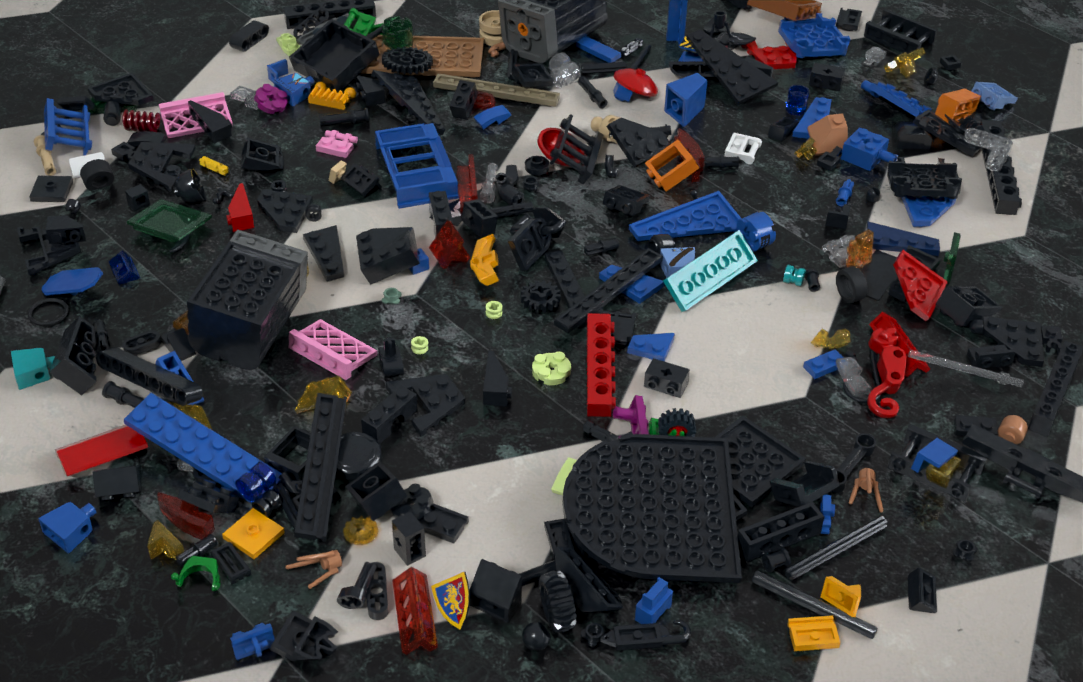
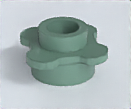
M387 288L383 292L384 298H382V303L399 304V297L402 296V293L396 288Z

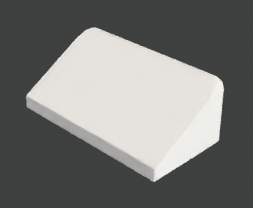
M103 152L70 158L69 163L73 177H81L80 170L87 162L95 159L105 160Z

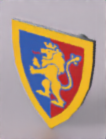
M466 572L431 586L439 611L450 624L462 630L467 619L470 606V589Z

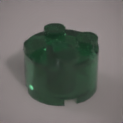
M392 16L386 18L384 23L381 24L382 41L384 45L390 47V50L391 48L397 49V47L403 48V46L411 47L413 45V25L409 18L404 17L405 19H400V16Z

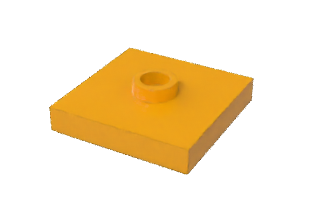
M252 508L227 529L222 536L224 540L231 542L240 551L255 559L280 538L285 531L282 526Z

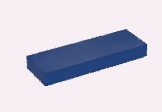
M587 36L576 42V47L608 63H613L621 58L620 52Z

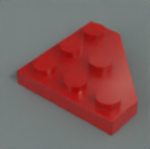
M902 250L893 266L910 310L927 321L931 317L936 306L935 304L940 298L947 281L905 250Z

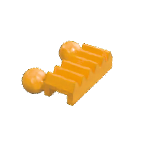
M317 82L308 96V103L344 110L346 102L349 103L350 99H354L357 93L352 87L346 88L344 94L341 90L337 93L336 89H333L331 92L324 82Z

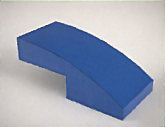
M503 105L477 114L474 116V119L484 130L496 121L500 124L512 115Z

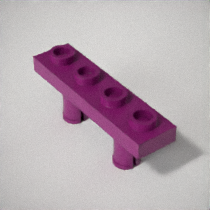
M635 395L629 408L615 406L613 419L629 421L633 434H648V420L645 415L646 405H644L643 396Z

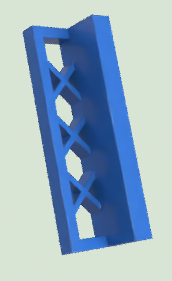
M669 0L666 40L678 41L680 47L685 37L688 0Z

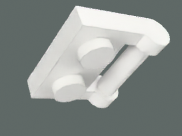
M733 133L724 156H739V160H743L746 164H752L755 160V153L760 148L762 141L756 137ZM749 144L751 145V149L749 153H746L744 151L747 145Z

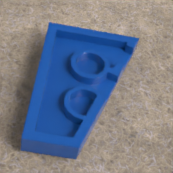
M611 264L599 273V279L605 282L622 268ZM643 275L622 293L641 304L662 289L664 282Z

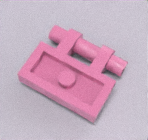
M326 130V137H322L317 143L316 151L347 158L353 150V143H357L358 137L352 136L349 133L342 134L336 130Z

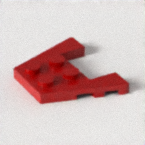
M755 41L741 45L742 48L747 49L749 55L755 57V60L771 66L773 69L796 67V53L790 49L786 42V46L773 48L769 46L758 48Z

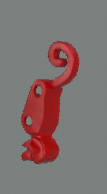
M896 328L876 329L873 331L868 342L869 348L879 354L877 366L882 384L872 389L869 393L867 405L875 415L887 419L897 415L899 404L891 398H883L880 401V406H887L891 410L882 409L877 405L876 398L884 392L888 394L897 393L900 384L904 380L907 358L905 351L895 346L899 339L898 336H895Z

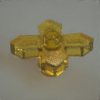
M924 48L917 49L909 54L905 52L894 58V61L884 66L885 71L889 72L899 68L901 74H904L905 77L916 73L914 62L915 59L926 54Z

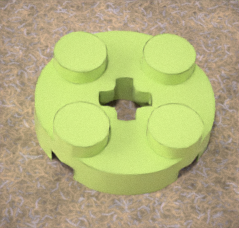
M563 352L537 354L532 364V374L537 381L540 379L546 385H558L565 382L566 378L571 375V363Z

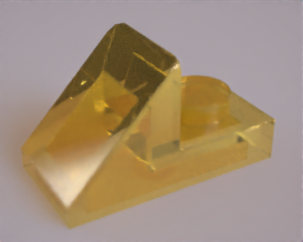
M954 456L940 468L930 464L926 469L927 480L947 488L951 475L958 468L961 459Z
M156 520L148 541L150 558L153 559L165 552L169 558L173 557L176 560V556L184 551L183 544L159 520Z

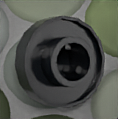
M531 156L525 160V170L534 176L545 174L549 170V160L543 156Z

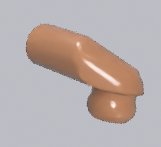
M500 42L492 45L488 50L491 57H497L499 51L505 49V44Z

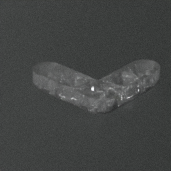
M968 128L965 130L964 140L966 142L992 150L988 156L986 167L991 171L1000 170L1011 152L1013 142L1008 138L978 129Z

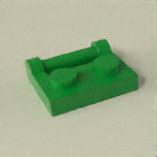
M351 8L344 25L354 32L367 36L376 22V17ZM354 18L358 19L354 28H349Z

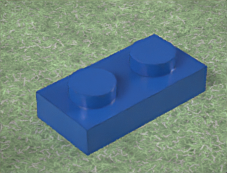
M835 349L805 361L803 368L816 379L846 367L847 360Z

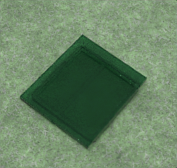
M160 199L127 220V224L133 226L135 230L176 242L210 220L212 215Z

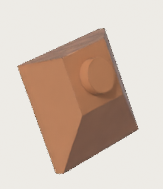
M843 114L827 115L807 127L816 156L823 155L826 151L831 153L836 146L843 150V144L848 139V127Z

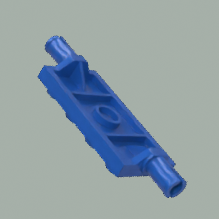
M864 80L861 84V88L872 96H882L915 117L928 109L932 110V108L926 105H920V101L917 99L908 98V94L905 92L896 91V87L887 83L885 85L881 82L876 84Z

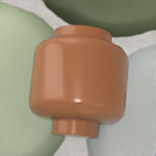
M1008 415L1003 419L998 428V436L1018 445L1023 441L1028 431V425L1022 417Z

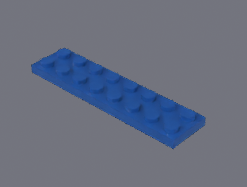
M150 393L124 418L125 425L222 486L234 490L235 494L251 504L257 498H262V494L268 489L274 490L273 485L275 483L281 482L278 477L282 473L153 393Z

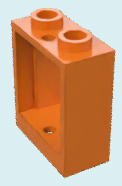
M678 139L645 162L648 168L646 172L650 178L654 177V182L658 188L662 187L666 192L699 169L695 159ZM680 155L684 161L661 177L657 170Z

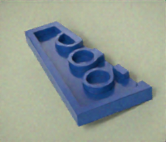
M816 97L794 129L792 137L810 139L807 127L829 115L832 99Z

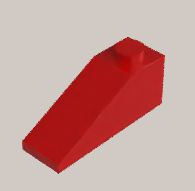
M241 183L228 207L229 215H226L228 226L232 225L233 232H236L237 229L246 230L254 228L252 211L244 185Z

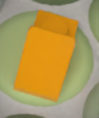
M828 576L825 578L820 597L849 616L856 617L861 599V586H847L833 576Z

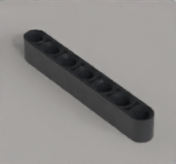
M113 347L99 351L96 354V362L100 368L179 405L184 406L202 399L203 392L197 383L120 348Z

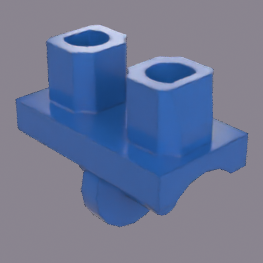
M260 623L255 625L253 630L245 633L242 631L233 633L230 640L235 658L239 660L253 654L256 657L262 656L261 651L271 648L275 638L271 624L265 625Z

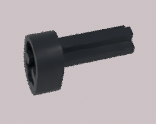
M365 562L355 585L341 589L337 597V602L340 606L347 609L363 607L368 597L366 590L376 570L375 564Z

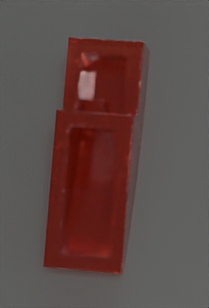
M160 492L157 494L162 513L183 532L202 540L215 530L212 515L199 512L197 506L177 497Z

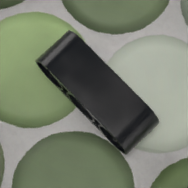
M256 20L251 21L230 37V47L243 52L247 51L268 35L269 26Z

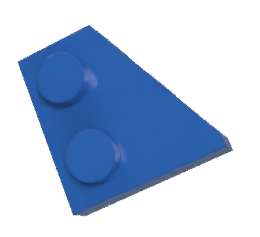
M675 333L633 335L627 353L648 359L655 358L665 361L674 341Z

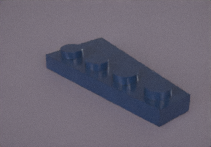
M867 222V249L901 252L902 250L907 251V247L910 245L930 255L939 256V239Z

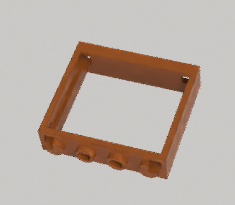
M748 0L747 5L794 21L816 18V14L822 12L820 11L822 3L815 0Z

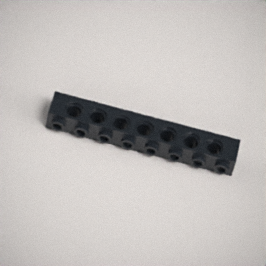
M981 120L980 125L984 127V133L980 136L982 140L980 145L995 214L1017 215L1018 208H1021L1022 199L1019 198V187L1016 186L1017 178L1014 177L1012 157H1009L1010 149L1007 147V137L1004 136L1005 128L1002 127L1001 121Z

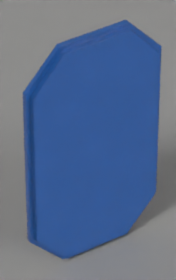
M97 267L61 271L51 276L41 290L45 295L71 293L76 296L78 292H83L94 286L103 275V272Z

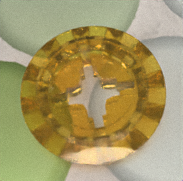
M361 515L360 518L352 517L350 522H346L343 533L348 542L355 545H364L376 538L378 527L376 521H372L369 517L363 518ZM364 527V530H360L357 532V528L360 529Z

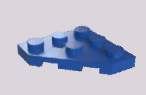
M905 195L901 197L913 227L931 226L956 201V199H949L948 197L937 199L930 196L915 198Z

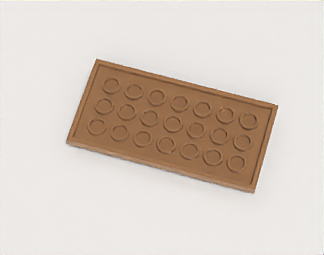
M378 35L372 40L376 42L380 55L361 72V74H372L373 70L393 74L397 73V71L391 72V70L383 67L382 54L387 52V50H391V48L397 49V47L403 48L405 46L406 48L412 47L414 49L417 47L418 50L423 49V51H428L433 56V66H431V69L424 71V73H412V76H437L439 73L458 77H480L484 38Z

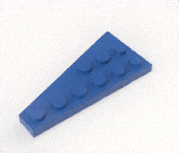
M720 191L629 224V230L637 241L650 240L655 234H669L673 238L737 231V223L742 218Z

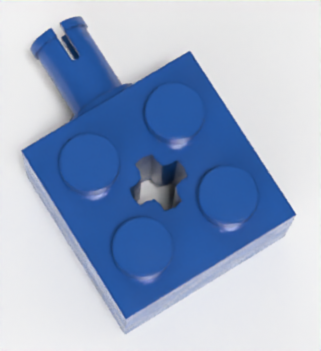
M859 127L844 142L841 159L871 171L881 160L888 163L889 160L896 162L898 155L887 151L889 139Z

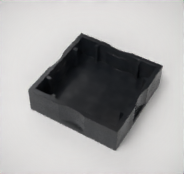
M331 19L310 40L291 54L289 59L296 72L305 77L311 76L316 83L324 82L327 88H330L331 91L336 89L338 93L380 54L374 40L354 32L347 26Z

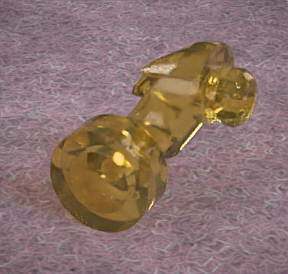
M822 328L810 343L815 347L840 348L850 342V332L847 329L838 330L829 338L828 332Z

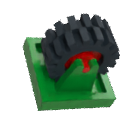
M672 408L673 412L667 410L666 414L662 413L659 419L651 417L649 421L650 435L695 437L696 434L694 415L690 414L688 410L684 412L683 408H680L679 411H676V408Z

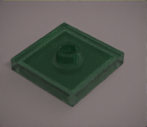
M956 232L953 234L950 251L945 252L943 261L947 262L943 277L947 283L951 280L961 238L960 233Z

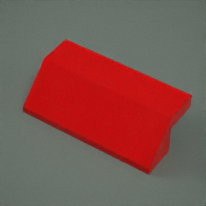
M123 425L57 448L55 453L61 462L64 474L70 476L148 448V444L143 435L127 425Z

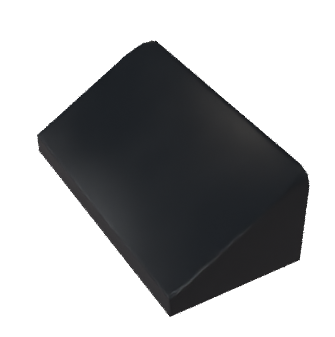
M919 567L908 575V603L910 610L927 613L937 612L936 577Z

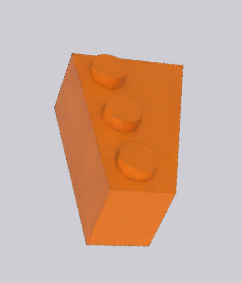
M967 89L944 93L938 99V107L935 114L947 123L949 119L945 117V114L959 122V119H965L976 111L981 96Z

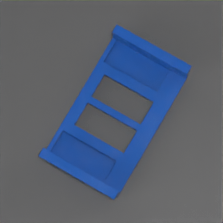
M433 123L375 131L376 149L381 150L396 190L398 209L429 204L428 193L435 191H446L448 200L459 199L458 181ZM429 144L432 150L430 153L393 158L390 151ZM430 158H435L438 165L398 172L396 164Z

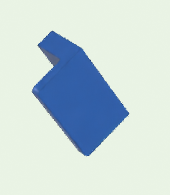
M936 438L917 453L911 469L919 473L929 464L940 468L954 457L958 450Z

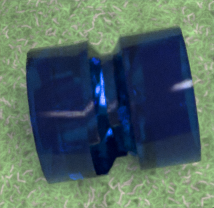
M792 85L788 89L786 111L793 115H802L807 110L809 89L803 85Z
M258 462L249 469L248 473L239 477L235 481V485L239 493L246 500L254 502L264 491H267L276 484L277 480L273 471L266 464Z

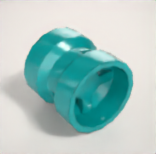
M787 265L783 282L788 284L795 283L796 286L801 287L806 269H795L793 266Z

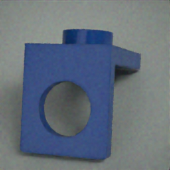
M286 59L267 65L268 79L274 83L273 80L289 73Z

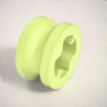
M498 301L488 302L486 304V316L491 319L500 318L502 316V304Z
M419 336L411 340V350L413 353L424 354L428 351V339Z

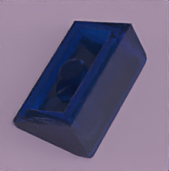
M123 250L109 261L119 284L140 278L132 258Z

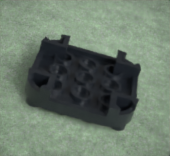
M897 157L896 162L889 160L887 177L890 189L895 192L894 195L896 197L907 195L915 198L930 196L935 199L940 197L957 199L961 191L962 178H959L957 174V164L944 163L945 159L938 158L937 164L905 163L904 157Z

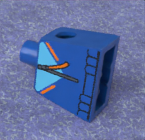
M298 73L273 80L274 87L287 93V103L291 106H295L308 98L311 93L310 86L315 83L311 76L304 78Z

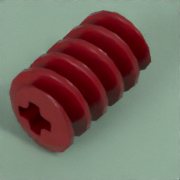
M125 110L122 116L124 129L127 131L157 132L160 125V114L156 113L154 117L153 112H150L148 115L144 111L141 116L140 111H137L135 115L134 110H131L130 113H128V110Z

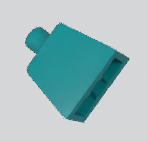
M43 348L11 351L14 375L19 390L50 379L49 369H51L55 356L46 358Z

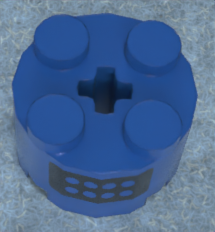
M755 212L739 219L737 223V231L740 230L752 252L772 244L776 238V231L773 232L771 227L774 225L773 221L764 212Z

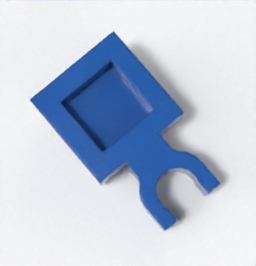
M823 495L820 505V512L824 516L821 534H829L831 517H834L835 504H831V495Z

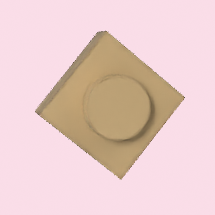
M341 160L331 168L329 181L333 184L338 180H342L341 177L346 173L347 164Z

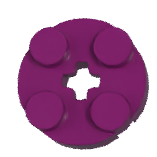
M263 84L262 87L257 89L254 101L258 103V108L266 113L274 114L278 111L281 113L287 104V93L270 84Z

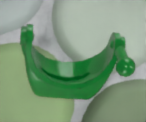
M191 556L185 563L180 575L178 573L171 575V579L176 581L178 587L182 586L184 579L188 575L196 571L212 573V591L218 590L221 583L217 560L214 558Z

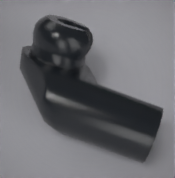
M614 155L605 156V170L609 178H615L618 175V170L613 169Z

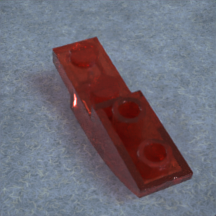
M678 129L677 135L674 136V141L678 139L695 159L699 169L690 175L692 182H699L700 171H703L704 167L703 152L698 143L687 132Z

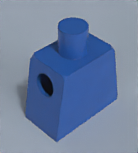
M68 502L38 519L42 532L63 550L70 553L92 532L93 528L90 517L96 514V510L90 503L79 509L72 502Z

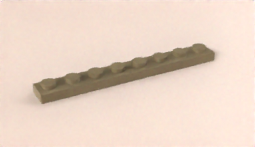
M439 73L433 81V87L454 91L460 80L475 82L479 95L541 104L548 107H556L560 99V93Z

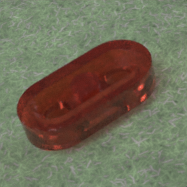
M478 91L473 107L483 110L492 108L496 103L495 98L490 93Z

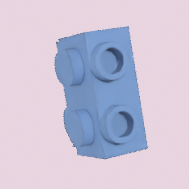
M976 82L971 91L980 95V102H984L992 110L1003 109L1004 105L1008 103L1015 104L1017 97L996 83Z

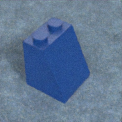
M695 73L666 84L664 111L683 127L686 126L705 107L707 80L699 73Z

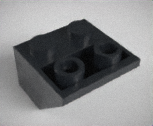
M482 559L470 587V606L509 623L522 604V576L514 571L500 567L494 562Z

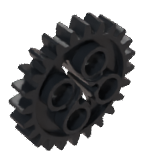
M405 46L403 48L397 47V49L391 48V50H387V52L382 54V65L387 70H391V72L397 71V74L401 72L404 75L406 73L410 75L412 73L418 74V72L424 73V71H428L433 66V56L428 51L418 50L417 47L414 49L412 47L406 48Z

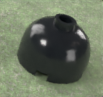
M193 168L187 169L178 175L175 181L176 187L174 188L176 196L181 197L184 202L190 204L206 200L204 187L199 183L200 177Z

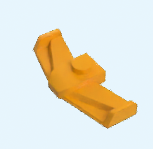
M493 234L477 240L470 260L471 269L475 272L479 282L486 286L499 281L493 268L499 265L496 251H491L493 243L496 241Z

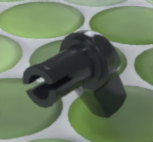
M507 165L505 174L498 173L495 178L499 190L505 184L514 186L517 183L518 171L516 165Z

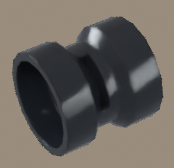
M271 489L265 491L262 494V498H257L252 502V508L266 517L272 514V510H277L282 505L279 495Z

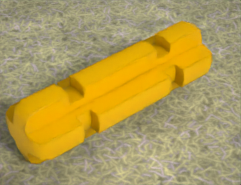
M206 156L199 160L201 166L225 176L229 173L228 166Z

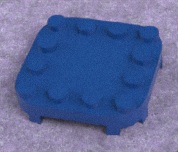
M817 13L816 18L797 21L784 17V19L780 20L778 28L779 34L790 49L796 53L798 58H804L805 56H845L850 37L843 36L837 29L835 18L828 19L822 17L823 13Z

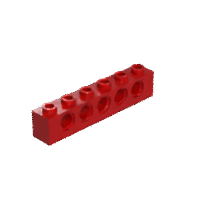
M587 314V416L611 417V410L615 409L616 397H612V393H615V381H612V378H615V366H611V363H615V351H611V348H614L615 337L611 336V333H614V322H611V314Z

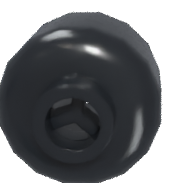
M655 234L650 238L647 246L649 249L660 254V249L674 248L675 242L669 234Z

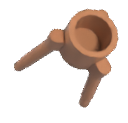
M864 468L860 470L859 478L855 479L849 504H853L860 486L862 489L867 490L869 494L873 488L879 512L882 513L883 507L875 471L870 468Z
M332 550L326 553L297 557V561L301 562L286 565V569H292L320 562L324 570L328 569L327 573L308 585V588L311 589L329 576L338 573V568L342 567V559L337 550Z

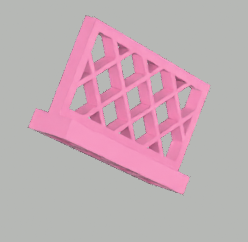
M224 92L159 104L160 115L167 138L205 132L189 113L188 101L190 100L221 113L226 119L230 120L233 126ZM179 119L184 121L182 125L177 124ZM188 124L194 125L193 128H187L186 126ZM172 127L178 128L177 131H169Z
M321 319L301 331L293 329L289 332L288 348L344 380L351 377V371L377 356V350ZM319 327H322V328L325 329V330H316V329L319 328ZM316 336H327V338H316ZM329 336H338L340 338H329ZM330 344H341V346H330ZM344 344H352L354 346H344ZM344 352H355V354H345ZM358 352H367V354H358Z

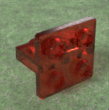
M447 220L436 238L432 241L429 249L444 269L448 267L452 259L466 263L470 259L469 254L462 246L464 243L463 238L452 222Z

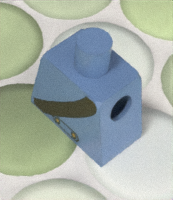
M695 247L660 249V255L663 256L660 266L666 278L695 259Z

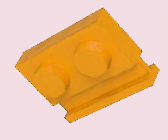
M819 616L788 619L787 625L790 629L789 633L794 651L839 648L841 642L836 624L833 621L834 617Z

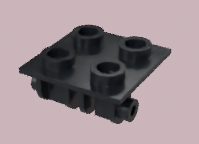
M945 114V117L949 119L948 123L955 127V130L961 134H967L966 136L973 141L977 139L982 142L980 136L984 133V127L971 116L966 117L961 124Z

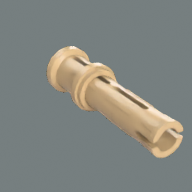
M38 135L33 141L37 147L36 152L41 157L45 174L48 175L49 173V176H52L56 173L51 157L52 151L45 150V135Z

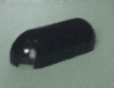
M669 61V68L677 77L684 78L699 73L704 78H716L704 61Z

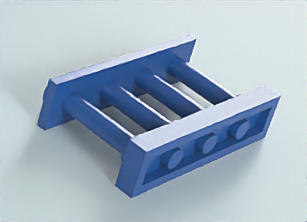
M46 99L44 108L45 150L52 151L53 144L59 143L82 147L83 156L87 155L88 150L92 148L88 124L90 112L87 110V105L83 106L81 113L59 109L54 106V99ZM56 115L81 119V122L57 118ZM56 124L81 128V131L57 127ZM56 133L82 138V140L58 137Z

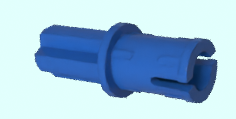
M847 179L838 191L839 195L836 199V204L839 206L847 204L848 198L852 195L854 182L851 179Z

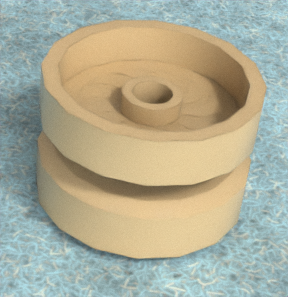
M491 10L481 14L479 17L480 38H484V44L492 46L503 42L499 10Z

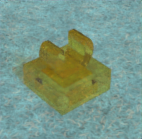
M810 137L794 154L798 158L804 154L809 160L817 152L816 148L812 146L815 140Z

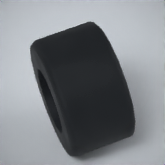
M102 159L91 160L84 164L80 170L83 183L90 191L111 186L115 179L109 163Z

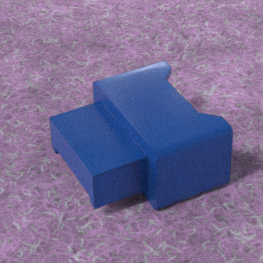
M658 577L657 582L646 594H643L642 599L636 604L635 621L640 624L656 623L665 610L671 607L673 591L668 588L667 581Z

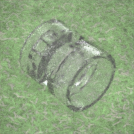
M569 62L562 67L554 68L551 71V77L554 80V85L562 88L578 81L581 73L576 63Z

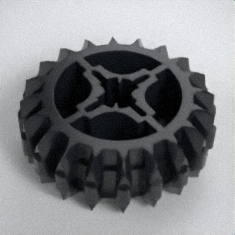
M551 571L541 575L539 580L541 603L550 628L554 633H562L573 629L577 616L568 580L561 571Z

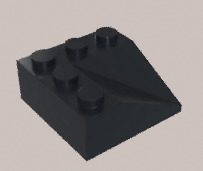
M413 227L373 228L356 235L360 269L370 285L420 264Z

